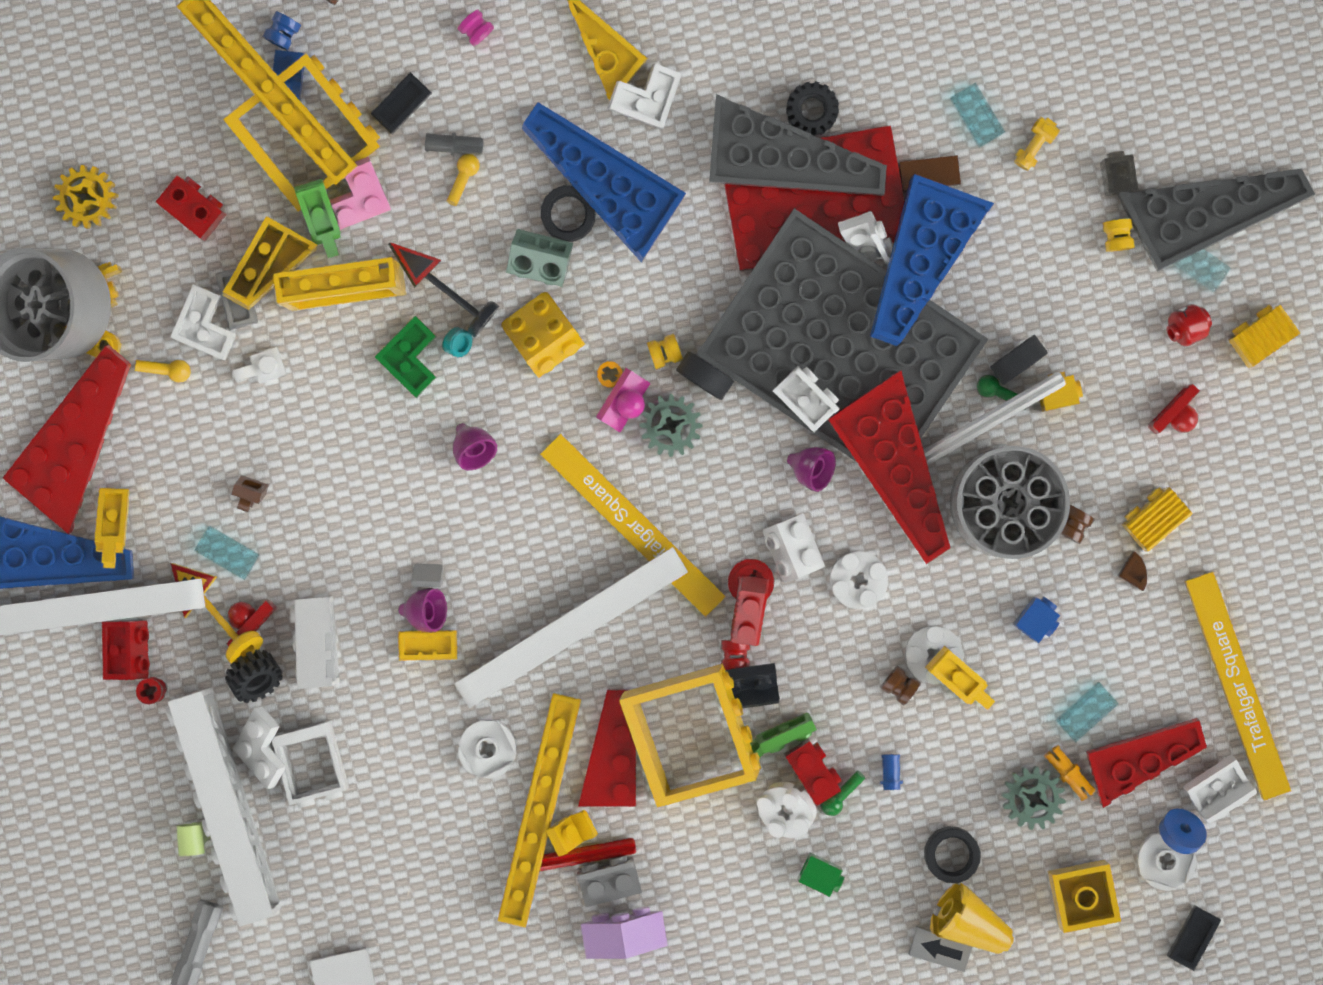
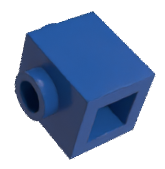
M1044 596L1041 600L1033 597L1014 621L1013 625L1033 641L1040 643L1045 635L1050 637L1060 624L1057 622V619L1060 615L1055 612L1057 606Z

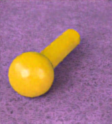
M464 154L458 159L457 169L459 173L446 200L447 203L457 206L469 177L474 176L479 171L480 162L475 155Z
M143 360L135 361L134 371L168 375L172 381L177 383L186 381L191 373L189 364L184 360H174L170 364Z

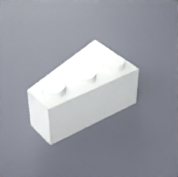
M333 596L295 599V605L290 607L292 623H295L293 649L296 652L295 677L297 689L334 686L340 682Z

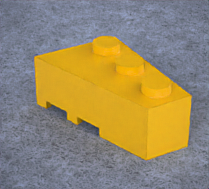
M266 216L226 285L223 296L247 310L251 309L275 287L273 274L295 270L317 250L318 245Z

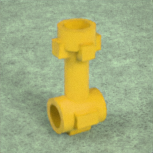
M1040 116L1031 128L1035 136L1025 151L1022 149L1017 151L1014 163L1026 171H1029L1031 167H1035L1038 161L1034 157L1043 143L1046 141L1051 144L1059 134L1060 129L1056 127L1057 124L1049 118L1044 119Z

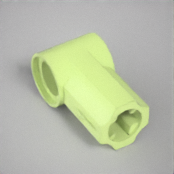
M202 822L176 826L179 856H193L205 853L204 845L211 839V836L207 837L205 835Z

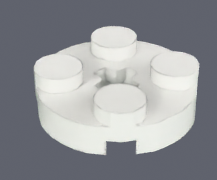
M863 551L848 553L838 559L831 569L830 586L832 592L840 603L849 608L864 609L872 607L883 598L887 590L888 576L886 567L876 556ZM859 572H863V578L867 580L866 585H860L859 589L854 588L855 583L851 581V576H857Z
M938 626L923 627L913 633L907 642L905 651L906 665L912 675L922 682L934 685L942 683L925 668L929 663L927 660L929 657L927 650L929 648L934 650L940 648L941 650L945 645L963 661L964 653L957 636L950 630Z
M497 720L477 721L464 731L460 739L458 748L459 759L469 773L478 777L495 778L504 774L512 765L516 757V740L510 729ZM487 741L488 744L493 743L495 745V748L492 750L493 756L489 757L487 754L482 755L479 750L483 748L482 742Z
M776 782L770 785L757 802L762 821L768 827V832L776 838L782 836L786 838L801 837L808 832L816 818V806L810 795L805 790L800 792L798 789L793 788L795 784L790 782ZM783 805L786 809H791L792 813L787 814L786 812H784V810L782 809Z
M1160 832L1147 836L1140 845L1136 857L1139 874L1152 887L1165 891H1171L1186 884L1194 875L1197 863L1195 853L1181 854L1174 851L1163 841ZM1170 853V858L1174 860L1173 865H1167L1166 869L1161 868L1160 856Z

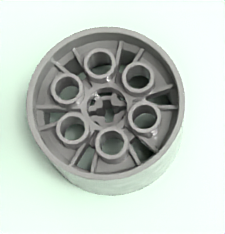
M21 248L13 249L0 255L1 355L22 362L70 359L85 354L99 342L109 322L111 298L102 272L89 258L69 249ZM22 280L28 287H20V281ZM59 300H61V309H60V310L58 309V307H59L58 301H59ZM19 318L27 319V321L21 326ZM51 339L52 348L48 350L49 340Z
M1020 446L991 449L972 458L958 473L950 495L951 516L962 538L976 550L999 558H1026L1048 548L1063 531L1070 510L1068 486L1059 468L1045 455L1033 449ZM992 459L999 475L995 478L983 466V464ZM1031 462L1038 468L1027 479L1024 477L1028 463ZM1010 464L1015 465L1019 470V477L1013 482L1009 481L1004 473L1006 467ZM984 479L990 480L994 486L993 492L989 496H984L979 491V484ZM1036 479L1042 481L1045 486L1041 496L1033 495L1030 490L1031 483ZM1014 494L1012 502L1016 504L1015 508H1008L1004 511L1005 503L1002 501L1003 497L1009 498ZM964 496L981 499L982 506L964 508ZM1054 497V508L1040 506L1041 499ZM1025 505L1023 511L1019 514L1018 511L1021 509V506ZM983 509H989L993 513V521L987 526L982 525L979 521V513ZM1035 509L1041 510L1045 518L1044 522L1039 526H1035L1030 520V515ZM1009 524H1015L1019 529L1018 537L1012 541L1008 540L1004 534V530ZM994 527L999 530L993 545L984 542L983 539ZM1029 527L1037 537L1030 544H1028L1024 528Z

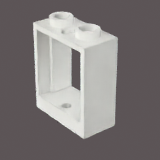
M331 720L274 736L272 743L275 754L286 766L281 777L289 805L297 803L298 808L315 804V798L325 796L326 801L343 796L342 791L347 790L349 785ZM325 735L338 783L298 794L286 746Z

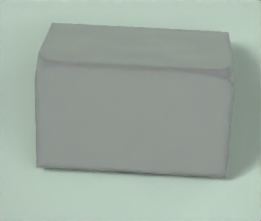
M415 564L411 585L413 587H441L443 585V565Z

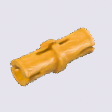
M1059 745L1052 748L1059 759H1056L1050 750L1044 755L1045 759L1060 774V780L1063 783H1068L1080 801L1088 798L1081 787L1090 796L1095 792L1096 789L1080 773L1078 764H1073Z

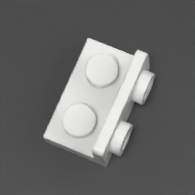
M871 211L838 223L840 233L848 245L872 261L882 257L888 267L893 242L890 237L886 238L887 234L882 221L877 222Z

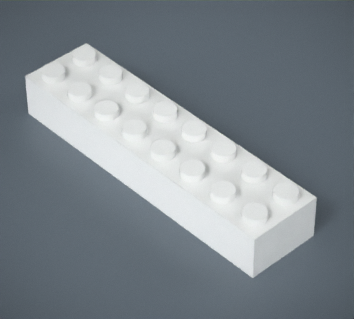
M207 688L168 701L169 708H166V714L170 724H175L178 736H175V742L179 752H184L187 761L184 764L185 774L189 781L193 780L196 789L193 792L194 802L198 809L202 808L205 817L202 820L203 830L207 837L211 836L214 847L211 848V855L216 865L220 864L223 875L220 876V883L224 893H229L232 902L229 904L233 921H238L239 927L272 917L282 907L212 689Z

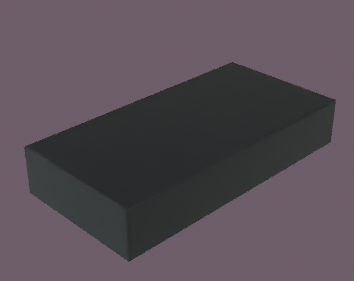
M410 72L370 114L393 135L428 99L432 92Z
M1194 905L1167 956L1194 971L1221 919Z

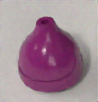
M465 423L456 426L453 455L456 463L462 469L470 471L482 468L495 457L498 451L497 444L486 430L479 427H471Z
M811 447L798 453L789 454L787 463L793 469L794 475L800 484L811 491L819 492L827 487L833 477L836 457L833 452L826 448Z
M426 588L416 591L405 603L400 604L398 612L416 630L432 633L439 631L446 621L447 602L444 594L439 589Z

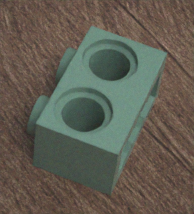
M517 229L511 243L506 273L516 275L519 278H529L541 281L547 285L562 287L568 272L573 243Z

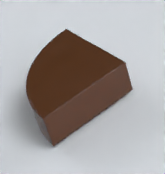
M1132 551L1117 576L1139 590L1144 591L1147 585L1146 566L1143 559L1135 551Z

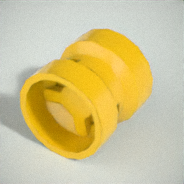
M1118 219L1102 223L1103 232L1107 234V241L1105 242L1106 252L1135 248L1134 239L1130 236L1132 219Z
M674 333L665 336L664 340L659 342L656 340L647 342L656 370L663 368L668 362L677 363L683 360ZM661 346L664 348L666 358L663 356Z

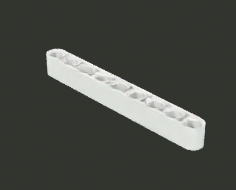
M672 547L454 684L468 707L471 708L688 573V570Z
M202 579L0 606V635L205 608Z

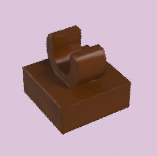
M241 475L234 484L231 494L240 498L237 509L249 512L250 507L252 508L254 503L259 504L266 496L269 484Z

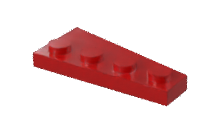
M607 690L578 807H636V747L619 701L624 691L628 690Z
M1194 718L1086 751L1101 806L1104 808L1110 805L1114 799L1134 791L1138 785L1158 777L1162 771L1182 763L1206 749L1207 745L1200 720Z

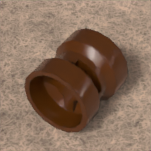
M1070 505L1068 519L1061 535L1081 544L1085 537L1084 529L1091 527L1095 519L1082 510Z
M897 665L880 688L887 694L892 693L895 695L896 700L904 706L913 697L921 683L915 678L906 676L905 671Z

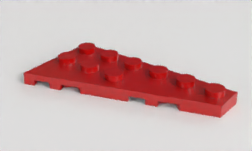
M110 345L102 349L3 476L7 483L67 534L73 532L78 510L81 509L84 501L83 496L87 484L91 481L105 440L104 436L107 427L110 425L114 415L112 413L116 401L121 395L131 363Z
M899 370L831 416L828 420L924 562L928 564L951 547L902 371Z

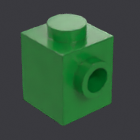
M810 852L797 879L799 883L830 897L833 891L838 893L845 877L841 875L843 870L840 866Z

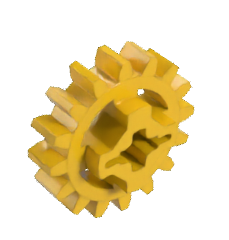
M85 165L80 166V172H77L72 167L69 168V177L60 175L63 184L54 185V188L60 191L59 195L53 196V200L60 202V205L55 208L56 211L59 213L65 212L62 219L66 222L73 218L72 226L77 228L81 222H83V226L86 229L91 228V222L101 226L100 218L110 219L111 216L107 211L117 208V206L111 203V200L118 198V194L110 191L116 186L115 183L112 181L105 182L109 175L103 172L98 176L99 169L94 166L90 169V172H88ZM83 179L80 184L72 186L76 181ZM97 183H99L103 189L104 198L101 197L97 191ZM75 193H88L89 195H91L92 198L96 199V201L82 200L79 196L75 195ZM67 196L71 197L74 204L72 209L74 211L68 205ZM99 207L97 212L88 215L90 210Z

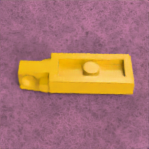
M99 488L94 541L96 552H102L103 568L115 569L116 553H123L129 489Z
M945 645L925 666L931 674L966 704L969 703L971 705L976 700L988 710L995 703L984 691L988 687L987 682Z

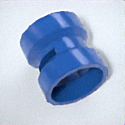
M276 11L272 17V26L265 30L262 37L279 48L288 51L292 44L291 38L293 34L298 33L301 24Z

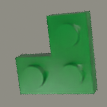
M414 316L375 358L415 398H418L437 377L417 356L437 336L421 320Z

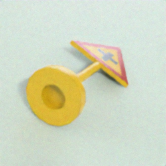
M170 563L175 582L202 579L204 594L217 578L204 572ZM204 595L205 608L233 640L225 654L230 664L232 662H239L237 658L240 656L242 658L246 657L247 652L251 651L254 654L255 650L260 649L263 644V638L258 632L248 631L238 636ZM192 610L182 611L184 618H187Z

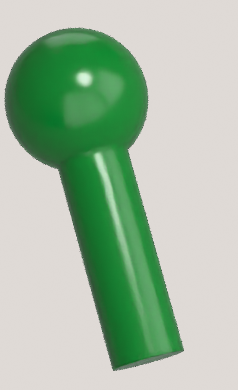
M984 375L977 382L978 393L986 398L996 396L1008 401L1018 395V393L1000 386L998 379L993 375Z
M857 770L840 787L841 791L820 804L823 813L828 816L838 815L843 809V801L866 779L865 776Z

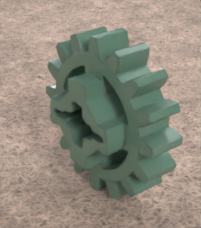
M670 394L668 401L665 402L659 396V404L655 406L649 402L648 405L651 412H642L641 414L647 419V422L640 423L641 428L647 429V432L642 435V439L650 438L651 442L648 448L651 449L655 445L658 446V455H661L664 450H668L669 457H673L674 450H678L681 455H684L683 447L688 446L693 449L692 438L700 439L701 437L695 433L696 429L703 427V424L696 423L695 421L701 414L700 412L692 413L691 410L695 405L693 402L687 406L684 405V396H681L678 401H674L673 394ZM669 406L678 407L687 414L681 416L673 414ZM660 411L662 418L659 425L651 428L654 415ZM667 418H671L672 421L678 420V422L684 420V422L679 423L680 425L676 427V433L671 434L670 430L659 432L658 430L666 425ZM691 423L690 433L683 441L680 435L684 426ZM664 435L671 438L673 445L663 444L656 437Z
M1034 766L1032 772L1029 773L1026 767H1022L1023 775L1019 776L1013 772V783L1005 781L1004 784L1009 788V792H1002L1001 796L1008 799V802L1002 806L1004 809L1012 810L1008 814L1009 819L1012 820L1018 817V826L1022 827L1027 822L1028 829L1033 830L1035 823H1038L1041 829H1045L1044 821L1048 820L1054 824L1053 814L1062 815L1063 812L1058 808V805L1066 803V800L1059 797V794L1063 793L1065 789L1064 787L1055 786L1060 780L1057 776L1049 779V770L1045 769L1040 774L1039 767ZM1036 779L1031 785H1020L1026 780ZM1047 785H1049L1052 791V801L1047 799L1045 793ZM1038 791L1037 796L1044 804L1033 801L1029 805L1030 800L1022 792L1035 794ZM1015 794L1020 797L1022 803L1020 811H1018L1015 805ZM1042 809L1046 811L1040 816L1031 817L1036 811Z

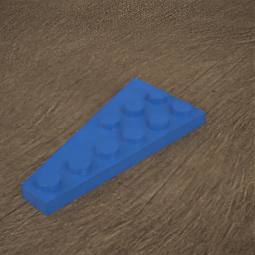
M537 102L522 125L523 131L642 263L686 193Z
M916 174L910 178L870 337L898 346L903 341L919 317L920 312L935 293L934 291L945 278L965 248L966 243L977 230L994 203Z
M0 516V589L134 579L132 550L124 548L123 553H116L115 569L103 568L102 552H96L94 540Z

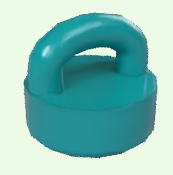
M454 327L445 335L442 348L452 356L457 358L463 357L471 349L472 335L465 329Z

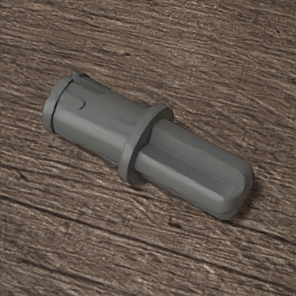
M454 132L452 135L426 133V152L451 153V156H454L455 153L480 155L483 152L484 142L480 137L456 136Z

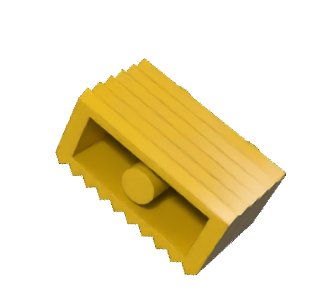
M1270 304L1256 313L1257 320L1250 325L1245 321L1232 330L1234 336L1228 339V341L1248 368L1254 367L1300 334V331L1281 305H1277L1274 308Z
M1160 487L1156 488L1146 497L1149 501L1141 509L1138 505L1135 506L1124 516L1127 521L1122 526L1145 552H1149L1193 514L1170 487H1166L1163 490Z

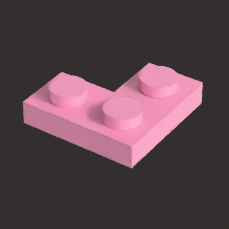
M369 157L356 161L357 167L345 177L351 192L330 200L340 230L391 210Z

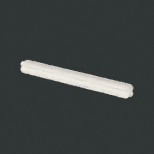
M1056 372L923 449L927 465L1064 387L1066 383L1061 373Z

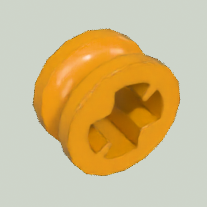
M607 361L599 366L597 378L603 386L613 388L623 371L617 363ZM606 367H609L611 370L615 368L618 370L619 374L615 375L617 377L615 382H611L609 379L603 380L602 374H605L603 370Z

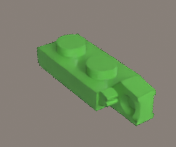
M323 179L294 187L312 241L317 245L323 243L328 258L338 256L339 253L335 239L341 238V232Z
M806 712L756 735L757 738L753 739L750 744L753 753L757 752L759 757L767 752L776 753L785 748V744L794 740H805L817 729L810 714Z

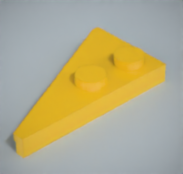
M567 0L570 11L580 29L587 51L593 60L596 72L605 88L607 98L610 100L616 82L621 81L628 84L648 58L581 0Z

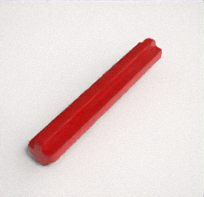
M634 838L574 848L562 856H558L557 852L547 853L543 856L540 871L632 855L637 850Z

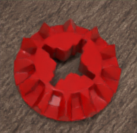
M746 559L737 563L730 571L728 577V588L731 595L736 599L739 576H750L754 570H757L755 573L757 578L768 580V599L774 588V576L771 569L765 563L756 559Z

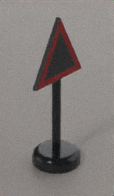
M391 242L388 244L414 288L426 278L475 317L468 327V333L474 338L484 329L500 307L495 302L490 301L478 311L430 273L441 262L440 259Z

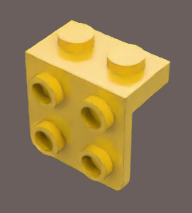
M548 292L541 293L501 323V327L538 378L552 371L556 365L567 357L574 355L578 349L585 345Z

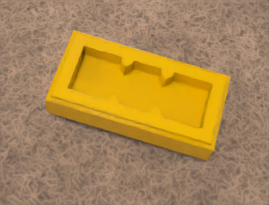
M439 630L432 633L398 631L399 661L457 660V630Z

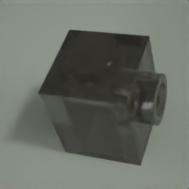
M1124 151L1108 153L1107 158L1100 162L1105 197L1138 190L1133 154L1125 155Z

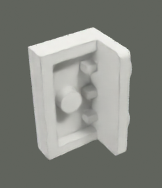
M797 366L773 392L815 432L828 418L839 410V407L836 405L839 399L828 388L822 391L815 384L818 378L808 367L802 370Z
M804 513L763 529L765 544L771 551L776 563V571L784 583L799 579L825 567Z
M1233 755L1225 758L1183 786L1197 812L1208 824L1222 818L1227 812L1245 803L1257 793Z

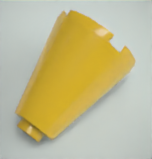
M962 883L960 885L953 884L939 899L937 906L941 907L938 916L932 914L930 922L931 933L943 939L995 954H1000L1010 949L1014 941L1012 929L966 885Z

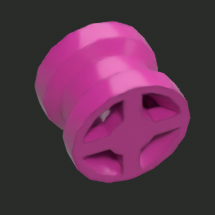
M478 9L468 15L457 28L461 34H466L469 37V42L473 47L482 42L494 29L491 22H486L482 18L483 14Z

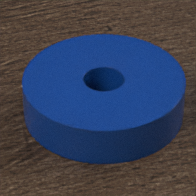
M1176 808L1170 810L1159 824V832L1163 841L1171 849L1181 854L1197 852L1207 838V832L1202 821L1195 814L1185 809Z

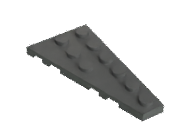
M716 94L709 183L884 196L887 165L856 152H851L830 141L820 139L811 135V133L773 117L763 115L751 110L749 107L742 104L739 105Z
M1301 168L1271 172L1258 176H1241L1228 180L1219 179L1175 185V187L1152 188L1131 193L1122 192L1117 196L1129 219H1132V225L1156 271L1159 272L1313 197L1315 193Z

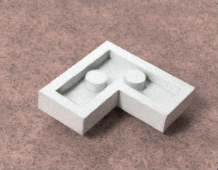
M652 64L644 90L617 81L607 109L658 129H663L682 74L661 65Z
M193 284L170 338L226 361L237 334L210 323L221 296Z
M261 706L253 709L233 750L266 789H270L277 785L286 766L269 747L280 726Z

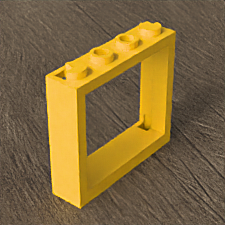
M305 53L278 75L285 82L304 66L308 69L367 144L351 157L354 162L368 157L380 147L376 142L380 139V136L370 124L364 127L358 118L362 115L352 101L346 104L340 97V94L344 91L334 78L328 81L321 73L325 67L315 54L309 58ZM253 94L224 117L223 120L299 212L301 207L294 186L239 119L260 102L257 96ZM328 176L323 179L326 189L334 184Z
M393 257L273 274L277 304L291 311L407 295L403 268ZM388 263L389 268H379L380 264Z
M723 663L624 691L619 700L657 808L756 781L761 769L760 757L757 752L753 753L750 744L752 742V734L749 726H744L741 718L743 708L740 700L734 698L732 688H734L733 679L729 676L728 672H725ZM713 683L743 770L670 790L640 703Z

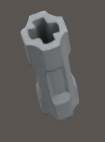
M200 899L198 901L188 938L170 984L197 985L211 938L217 928L224 907L207 900Z

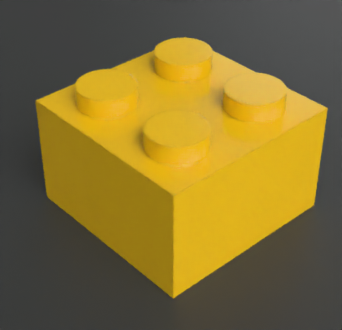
M1105 859L1048 871L1058 925L1063 933L1121 922L1111 867Z

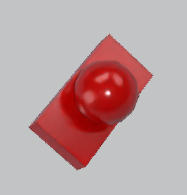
M1193 384L1185 385L1148 424V428L1154 434L1161 433L1169 423L1174 430L1180 433H1187L1195 429L1198 424V414L1193 407L1187 404L1200 390Z
M266 600L255 612L251 604L243 601L236 602L228 610V622L233 628L238 630L236 632L238 636L248 631H257L273 614L277 606L271 600ZM230 639L226 644L229 646L233 640Z

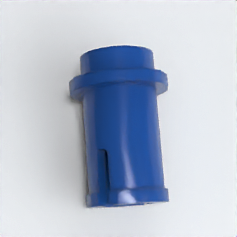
M900 754L881 755L883 781H880V784H883V790H900V784H903V780H900Z

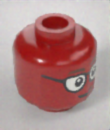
M1189 304L1170 314L1166 331L1173 342H1177L1184 347L1191 346L1209 335L1212 320L1205 308Z

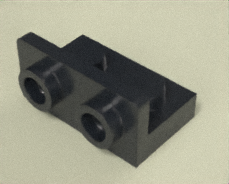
M775 663L725 670L733 679L734 688H732L734 698L740 700L742 708L778 704L780 702Z

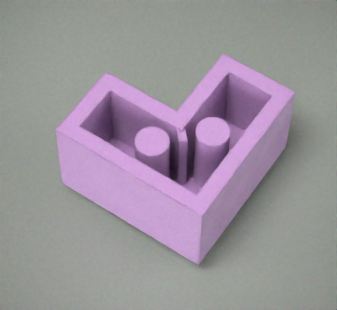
M640 907L633 909L632 915L620 913L612 915V918H609V913L593 915L592 921L581 924L586 959H627L668 946L662 911H650V907Z

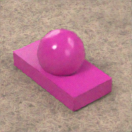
M625 368L596 418L621 432L628 419L636 418L643 412L645 402L642 396L649 387L650 382Z

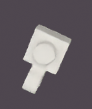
M278 347L249 356L252 365L232 371L238 383L257 377L258 383L263 384L287 375Z

